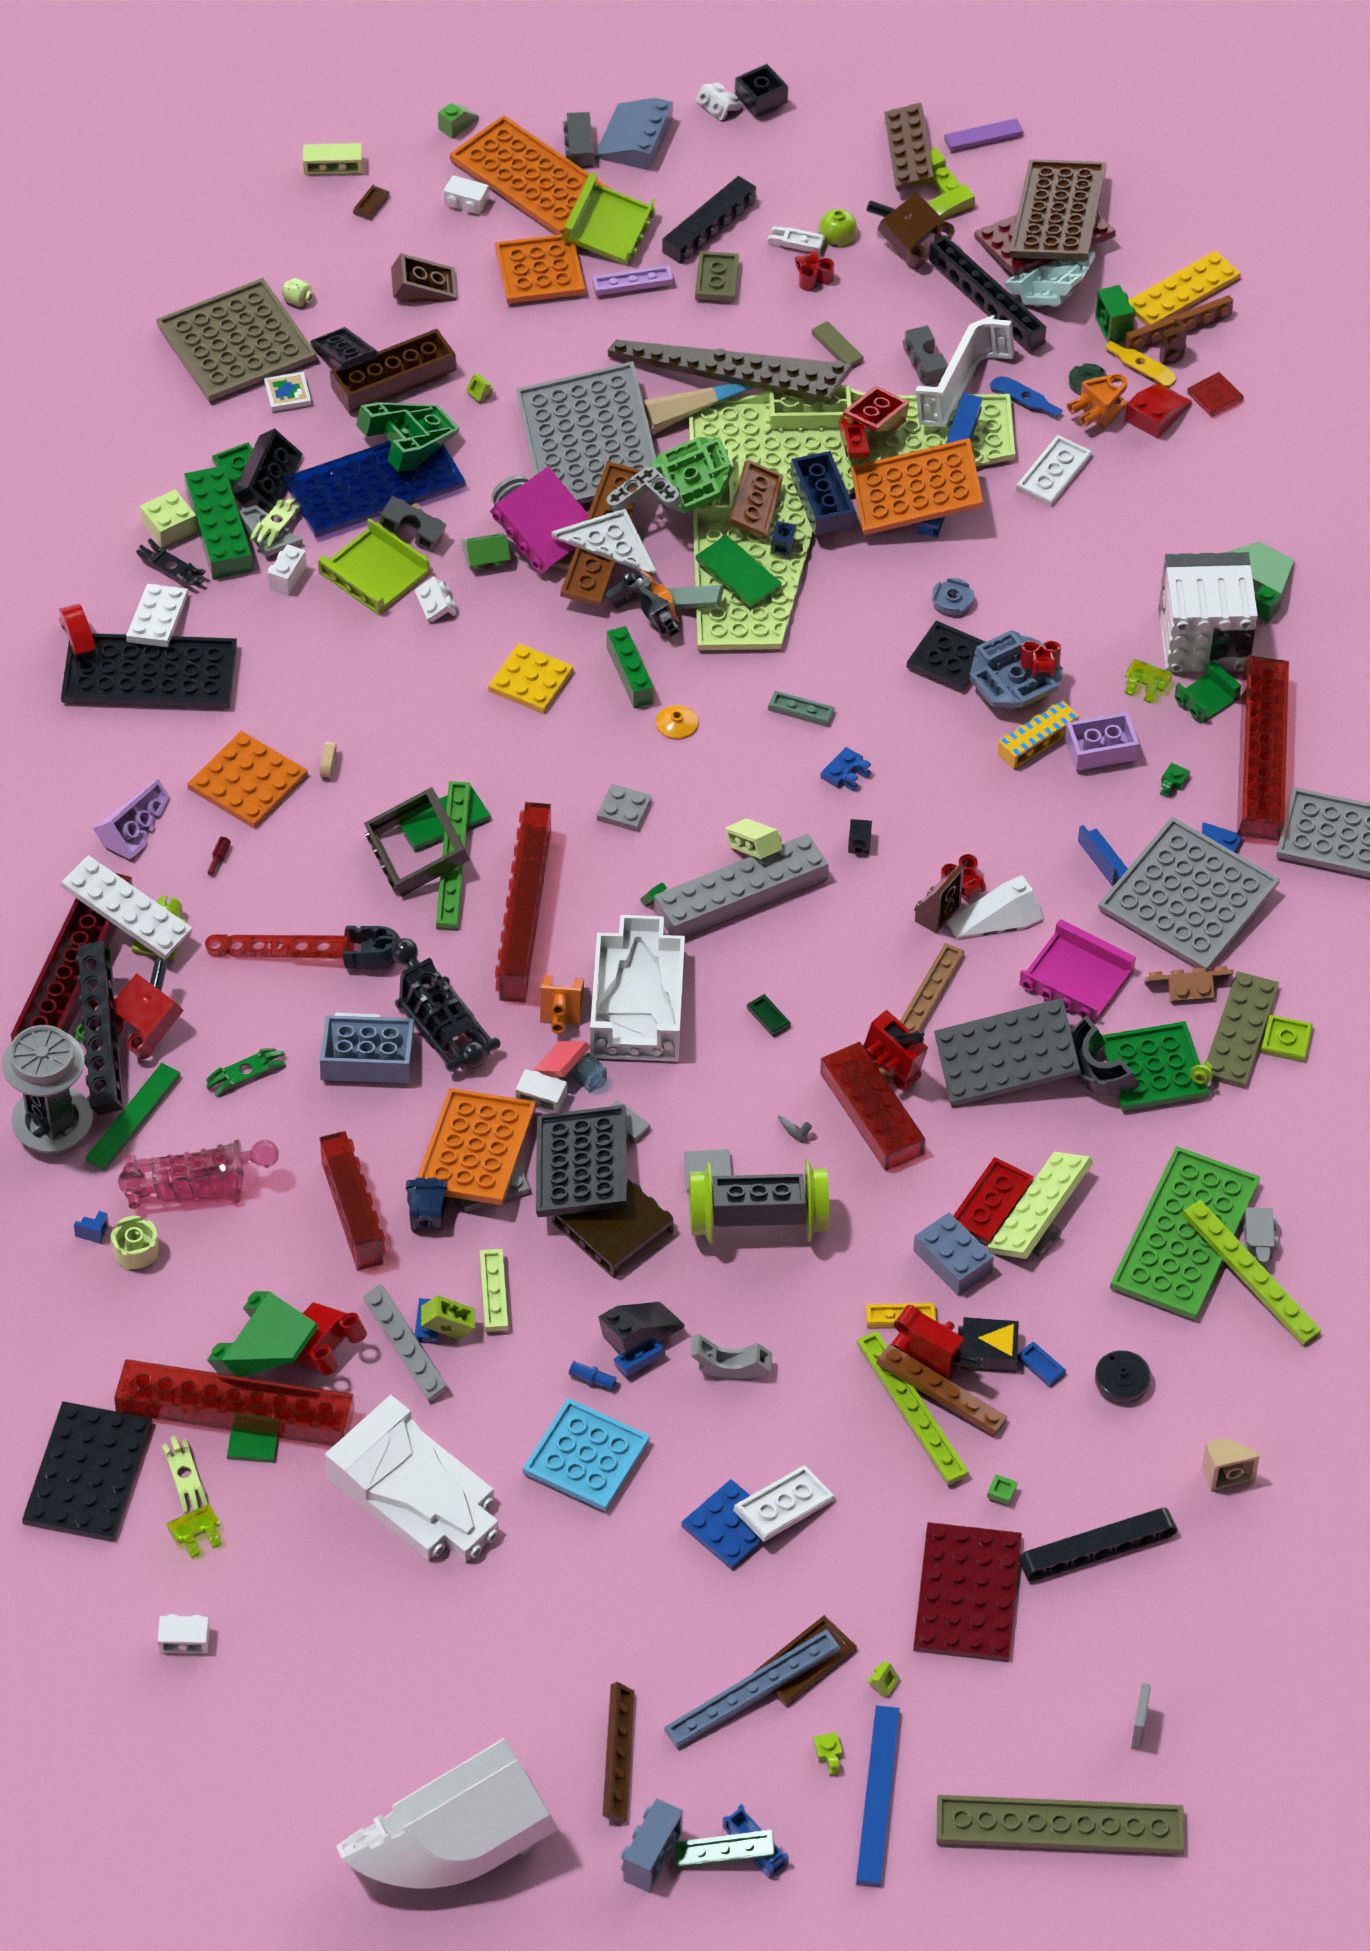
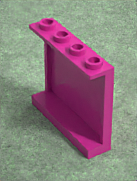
M549 466L497 502L490 510L493 519L502 526L506 535L516 543L519 551L529 559L532 567L541 575L576 549L573 545L554 539L552 531L584 522L588 516L587 512Z
M1060 919L1056 924L1054 935L1027 971L1021 970L1019 985L1028 991L1042 996L1046 1000L1051 1001L1063 998L1066 1010H1070L1082 1018L1087 1015L1093 1023H1096L1134 971L1136 957Z

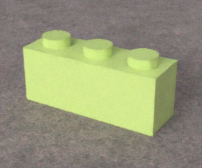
M361 143L303 144L304 175L362 174Z
M747 818L725 827L730 848L759 859L782 850V837L777 829Z

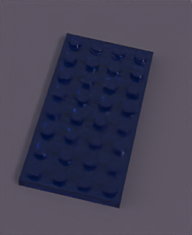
M390 441L283 477L289 493L295 499L296 505L300 507V512L315 538L367 521L369 518L373 519L380 516L392 496L404 500L409 505H413L466 487V481L444 445L416 469L398 472L388 462L392 445Z

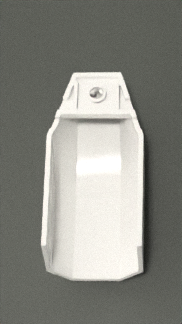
M503 1738L391 1806L394 1811L384 1818L382 1815L377 1816L373 1819L375 1824L365 1830L363 1828L359 1829L336 1847L344 1863L377 1881L407 1888H438L459 1884L481 1876L515 1855L529 1852L533 1845L540 1840H549L555 1835L554 1832L558 1828L519 1760L516 1759L507 1741Z

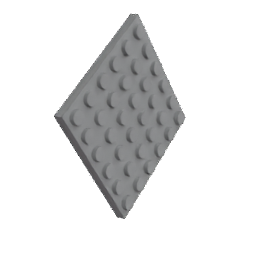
M1172 816L1098 904V909L1197 968H1206L1207 972L1280 884V878Z

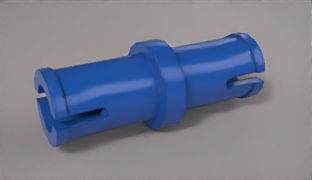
M576 1361L572 1362L568 1372L569 1375L586 1380L587 1384L592 1385L594 1383L610 1391L613 1390L617 1380L616 1376L601 1372L595 1366L591 1368Z

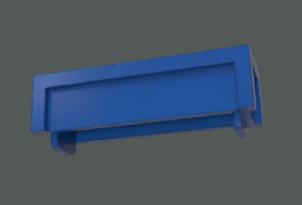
M742 1804L729 1817L727 1815L723 1817L722 1827L729 1835L763 1831L745 1812V1807ZM775 1844V1856L752 1859L769 1879L789 1865V1856L787 1853L783 1854Z

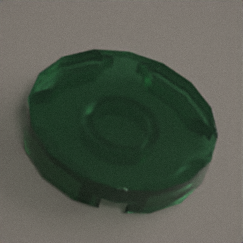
M1085 363L1079 367L1077 365L1070 371L1069 387L1074 393L1080 395L1083 381L1107 376L1108 374L1105 373L1102 367L1096 364Z

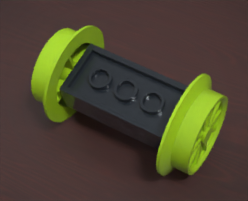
M806 1159L804 1176L803 1174L712 1176L711 1180L710 1162H707L704 1171L689 1172L691 1236L705 1235L709 1244H712L714 1216V1227L806 1224L807 1241L810 1242L814 1232L829 1231L827 1168H812L809 1160Z

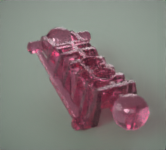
M238 1139L224 1146L220 1144L217 1145V1148L209 1150L204 1148L200 1152L195 1153L184 1152L183 1155L173 1156L169 1154L165 1157L136 1159L135 1155L128 1154L124 1157L125 1166L123 1167V1172L119 1175L118 1186L125 1193V1197L128 1198L129 1208L131 1209L139 1208L140 1203L177 1201L178 1203L231 1200L233 1203H238L242 1195L243 1165L254 1163L260 1168H269L278 1161L279 1150L270 1140H260L252 1146L251 1150L242 1152L241 1143ZM152 1173L153 1182L146 1183L145 1174Z

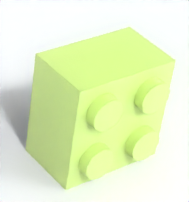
M176 489L140 505L142 524L162 548L198 532L195 513Z

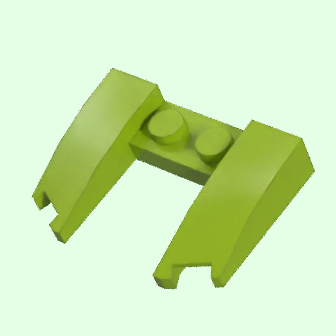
M937 147L930 150L935 180L933 183L942 195L931 200L928 204L943 219L974 208L975 195L966 184L961 185L946 166V159Z

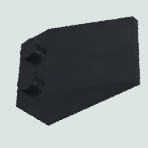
M660 1301L620 1305L598 1316L603 1337L627 1360L685 1327L684 1323Z

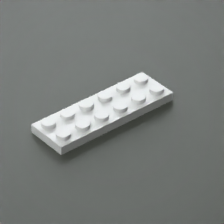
M89 855L61 882V888L164 960L192 932V927Z

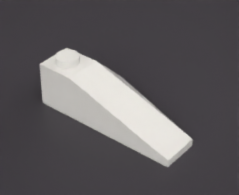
M1021 875L1003 883L948 920L946 924L957 939L983 936L984 933L993 931L1004 933L1007 929L1017 928V931L1024 930L1042 922L1043 916L1034 890Z

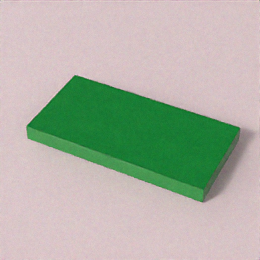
M725 535L696 554V561L750 608L782 588V583L728 535Z
M470 786L467 829L491 820V814L472 786ZM448 795L439 798L445 811L447 808ZM433 807L398 825L414 851L444 839V828Z

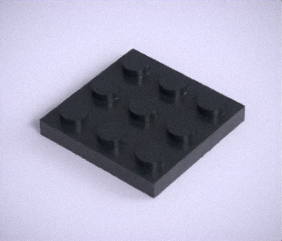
M936 620L908 659L906 667L963 691L970 680L976 647L986 641Z

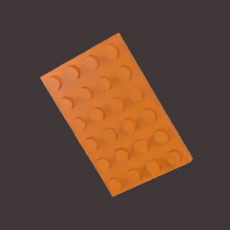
M970 438L850 467L864 535L984 507Z
M449 1088L417 1178L425 1177V1179H428L429 1177L446 1180L448 1185L445 1196L503 1206L536 1110V1102Z

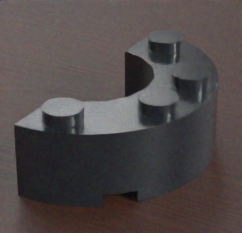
M1086 1015L1071 1032L1081 1074L1076 1075L1079 1081L1088 1090L1106 1096L1121 1095L1138 1088L1140 1085L1133 1072L1121 1058L1108 1063L1096 1061L1099 1049L1106 1042L1098 1028Z

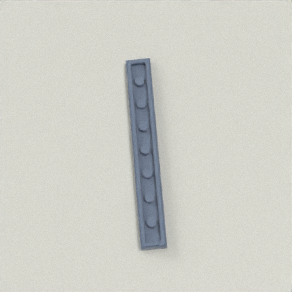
M826 1629L664 1727V1731L675 1747L679 1749L838 1653L840 1646Z

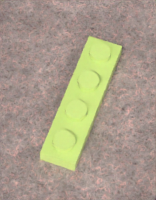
M503 1249L480 1250L485 1332L508 1331Z

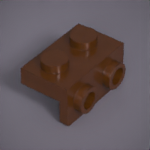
M1179 318L1174 319L1172 329L1162 332L1159 360L1163 365L1184 358L1188 328Z

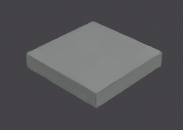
M729 1149L684 1151L687 1193H689V1172L704 1171L707 1162H710L711 1180L712 1176H731Z
M1142 1683L1131 1749L1139 1750L1142 1744L1151 1686L1147 1683Z

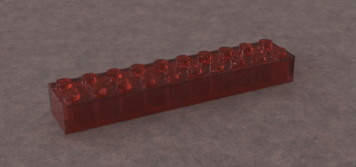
M1248 655L1243 668L1237 835L1279 841L1284 828L1289 661Z
M525 802L524 810H520L519 823L521 824L517 828L518 843L514 847L515 861H512L511 874L513 876L509 879L510 895H507L506 898L507 913H504L503 926L505 927L501 931L500 940L502 947L498 950L499 965H496L495 978H497L495 990L499 992L500 1001L526 1003L552 831L551 804Z
M125 1359L114 1396L117 1412L327 1446H334L349 1433L355 1410L354 1394L129 1359Z

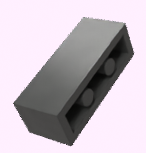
M590 112L567 113V121H563V131L567 133L564 135V144L568 146V148H565V156L579 167H593Z

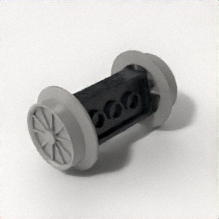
M37 1025L25 1029L9 1044L2 1059V1070L6 1080L13 1088L23 1093V1097L17 1102L12 1113L13 1131L20 1142L34 1151L45 1155H59L75 1148L88 1134L93 1121V1113L89 1101L79 1091L71 1088L79 1079L84 1069L85 1059L82 1047L75 1038L54 1026Z

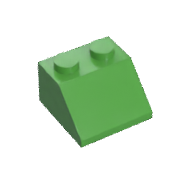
M503 533L461 539L467 565L473 566V569L485 568L487 563H493L494 566L506 564L505 560H511L507 535Z

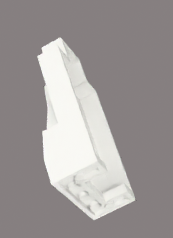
M620 915L619 933H597L590 1024V1058L679 1062L685 936L664 935V916Z
M392 1395L388 1396L325 1453L327 1479L428 1562L434 1556H439L446 1547L466 1563L471 1558L477 1557L482 1548L488 1542H493L498 1536V1520L487 1512L494 1503V1489L423 1433L411 1418V1410Z

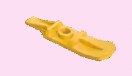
M1112 341L1104 348L1120 358L1124 365L1132 367L1165 387H1170L1176 380L1175 373L1168 367L1135 349L1123 348Z

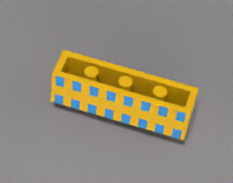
M1064 701L1052 705L1047 711L1036 715L1025 725H1020L1009 735H1004L998 741L997 755L1014 770L1065 738L1066 723L1079 721V715Z

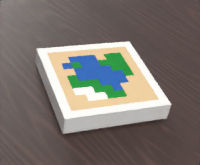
M304 372L264 378L272 412L311 405Z

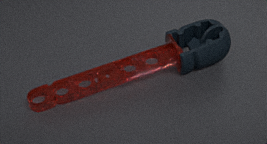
M346 926L344 935H231L228 937V934H214L206 939L205 947L207 953L214 957H227L228 954L232 957L343 959L346 969H355L357 966L361 969H383L396 963L391 956V947L401 938L395 930L385 926H361L360 928L357 926ZM214 942L221 943V946L217 949L210 948V945ZM236 942L243 944L239 949L231 948ZM256 943L264 944V947L261 949L253 948V945ZM300 943L308 945L304 950H298L296 946ZM322 943L330 945L326 950H319L318 946ZM354 943L361 944V951L354 950Z

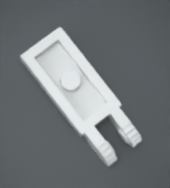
M773 226L771 229L772 235L767 239L768 243L775 247L782 245L783 247L807 252L815 250L817 254H820L825 236L789 227Z

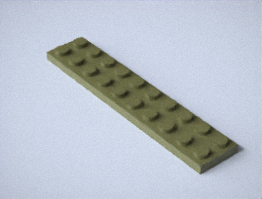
M937 1795L936 1844L1183 1854V1805Z

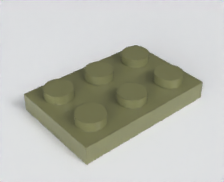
M700 251L695 299L735 301L739 263L738 253Z

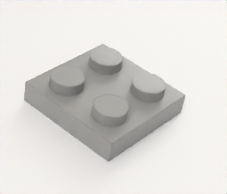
M611 784L597 813V821L637 832L651 803L652 795Z

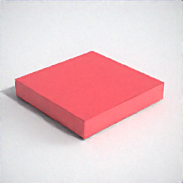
M558 1041L532 1071H538L549 1077H565L586 1054L590 1046L587 1041Z

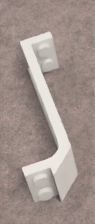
M993 315L969 325L938 387L917 386L915 391L919 425L947 426L981 360L985 358L1013 359L1015 354L1011 321L995 320Z

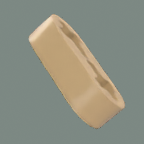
M325 742L320 764V777H332L337 753V743Z

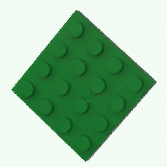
M1186 1021L1102 1035L1106 1042L1102 1046L1106 1063L1114 1062L1121 1058L1133 1072L1140 1085L1128 1093L1117 1095L1122 1111L1209 1096L1207 1084L1196 1083L1190 1077L1191 1069L1196 1065H1200Z

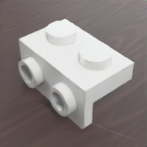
M719 83L703 84L696 98L697 103L720 120L725 119L728 111L740 110L743 105L736 95L727 92L724 86Z
M435 576L415 589L425 616L431 623L447 612L453 616L457 615L456 603L448 593L450 591L445 581H440Z

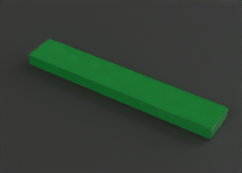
M161 1062L87 1154L86 1162L105 1171L180 1078V1072Z

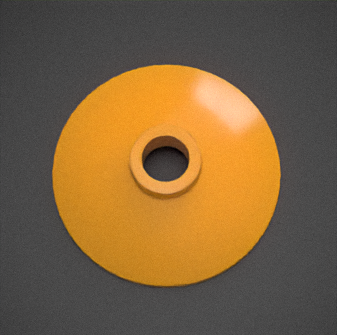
M673 705L659 712L656 718V727L667 738L684 739L696 731L698 718L690 708Z

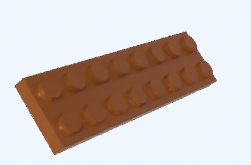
M607 461L586 521L615 512L610 509L607 503V496L641 470ZM634 486L630 488L628 492H633L638 487ZM637 500L624 508L630 519L632 518ZM576 547L560 596L600 607L616 562Z

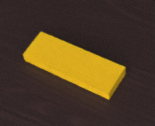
M935 1303L866 1304L867 1328H895L893 1325L894 1321L907 1305L915 1306L923 1314L936 1321Z

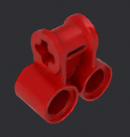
M815 250L810 251L807 255L795 257V265L799 271V287L802 290L811 291L815 289L817 282L830 284L834 280L833 260L829 258L820 259Z
M1033 641L1024 642L1021 646V666L1026 669H1032L1033 676L1048 673L1055 675V668L1060 666L1061 644L1057 641H1046L1043 645Z
M971 854L962 855L958 861V866L960 864L964 866L961 897L966 901L971 899L972 895L986 891V884L983 878L977 874L978 860ZM952 863L945 864L941 869L940 880L958 866Z

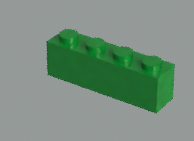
M627 626L606 631L607 650L633 708L654 703V686Z

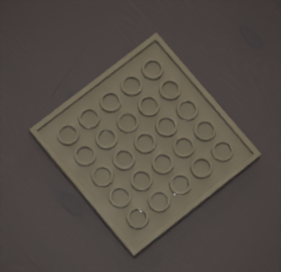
M264 278L156 319L158 328L209 402L261 382L264 378L274 377L317 360L316 352Z

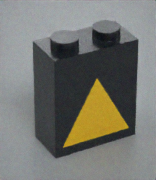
M964 1317L963 1326H958V1335L964 1338L962 1353L979 1356L984 1359L982 1369L974 1370L1016 1372L1019 1321ZM960 1366V1369H972V1368Z

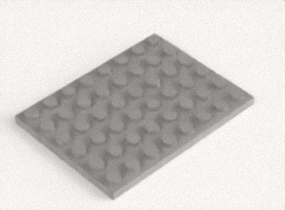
M633 361L516 389L534 475H537L549 466L579 504L593 501L607 461L642 470L649 465L651 466L656 459Z

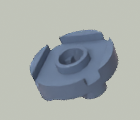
M949 578L947 582L943 583L940 581L933 589L932 600L934 609L949 615L963 616L973 605L974 592L969 588V584L962 579Z

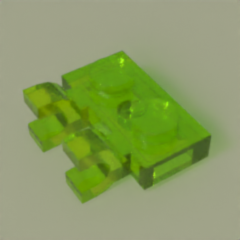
M1134 658L1126 671L1125 677L1128 678L1126 685L1128 686L1124 693L1132 696L1137 688V684H1144L1147 686L1145 689L1147 694L1144 697V701L1152 703L1157 690L1165 691L1172 679L1173 673Z
M210 1504L166 1523L167 1529L177 1546L184 1543L191 1559L200 1555L197 1548L199 1546L195 1540V1537L206 1533L213 1549L222 1545L219 1539L220 1534L216 1529L220 1526V1522Z

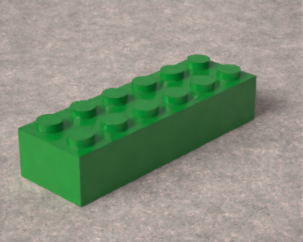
M225 466L184 473L186 492L191 509L196 515L197 529L212 579L253 571L250 548Z

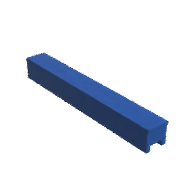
M963 392L946 444L970 438V441L972 440L982 411L981 403L983 397ZM945 516L919 522L918 534L938 538Z

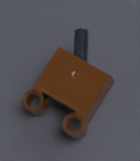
M918 192L896 209L874 201H869L866 208L867 212L885 217L880 221L877 230L906 259L907 265L913 269L920 268L927 256V250L920 245L932 234H934V241L944 236L941 232L946 233L947 237L952 240L955 233L954 226L946 222ZM913 255H918L920 259L915 258Z

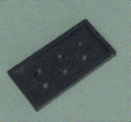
M346 327L310 341L314 350L342 371L379 357L376 349Z

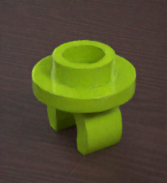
M1204 1060L1203 1065L1194 1066L1190 1071L1191 1079L1199 1084L1209 1083L1213 1076L1211 1071L1212 1065L1207 1060Z

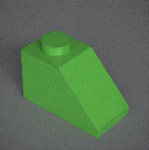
M450 103L438 112V129L453 138L478 120L479 116L465 106Z

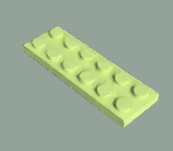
M1053 1152L987 1246L991 1254L1027 1259L1093 1164L1090 1156Z

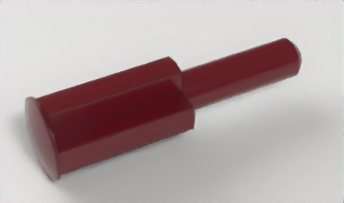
M219 837L212 853L213 860L208 869V875L212 876L219 861H223L231 844L228 838Z

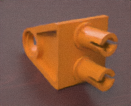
M1111 374L1083 381L1080 397L1067 403L1069 413L1071 412L1074 415L1083 410L1085 413L1079 416V420L1084 427L1095 422L1103 430L1106 429L1125 408V400L1121 395L1127 389V378L1122 374ZM1119 381L1123 383V385L1119 387H1116L1112 384L1114 382ZM1117 400L1120 402V404L1114 405Z
M544 975L541 984L540 1022L552 1023L551 1030L555 1034L563 1033L565 1024L580 1025L584 978L575 977L572 987H558L552 985L553 975Z

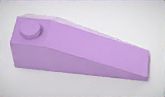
M157 779L104 818L93 830L104 847L131 859L145 847L146 839L149 833L153 831L154 823L157 817L161 815L170 796L159 779Z

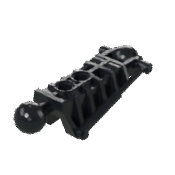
M408 938L398 939L391 947V956L397 964L406 966L408 969L404 970L400 976L399 999L395 1000L396 1008L402 1009L409 1018L414 1019V1025L447 1061L445 1063L447 1071L452 1072L459 1067L462 1069L466 1067L471 1069L479 1068L484 1064L487 1057L490 1056V1051L500 1047V1040L496 1037L491 1039L474 1018L471 1010L449 985V978L446 976L442 977L440 972H437L431 958L422 962L418 961L419 950L413 940ZM429 984V988L424 987L423 985ZM439 1001L441 1005H437L434 1002ZM445 1015L447 1019L441 1022L438 1017ZM464 1033L473 1041L466 1042L459 1049L452 1038ZM449 1050L454 1058L451 1059L446 1051Z

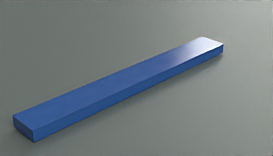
M878 1705L875 1707L856 1884L881 1887L900 1708Z

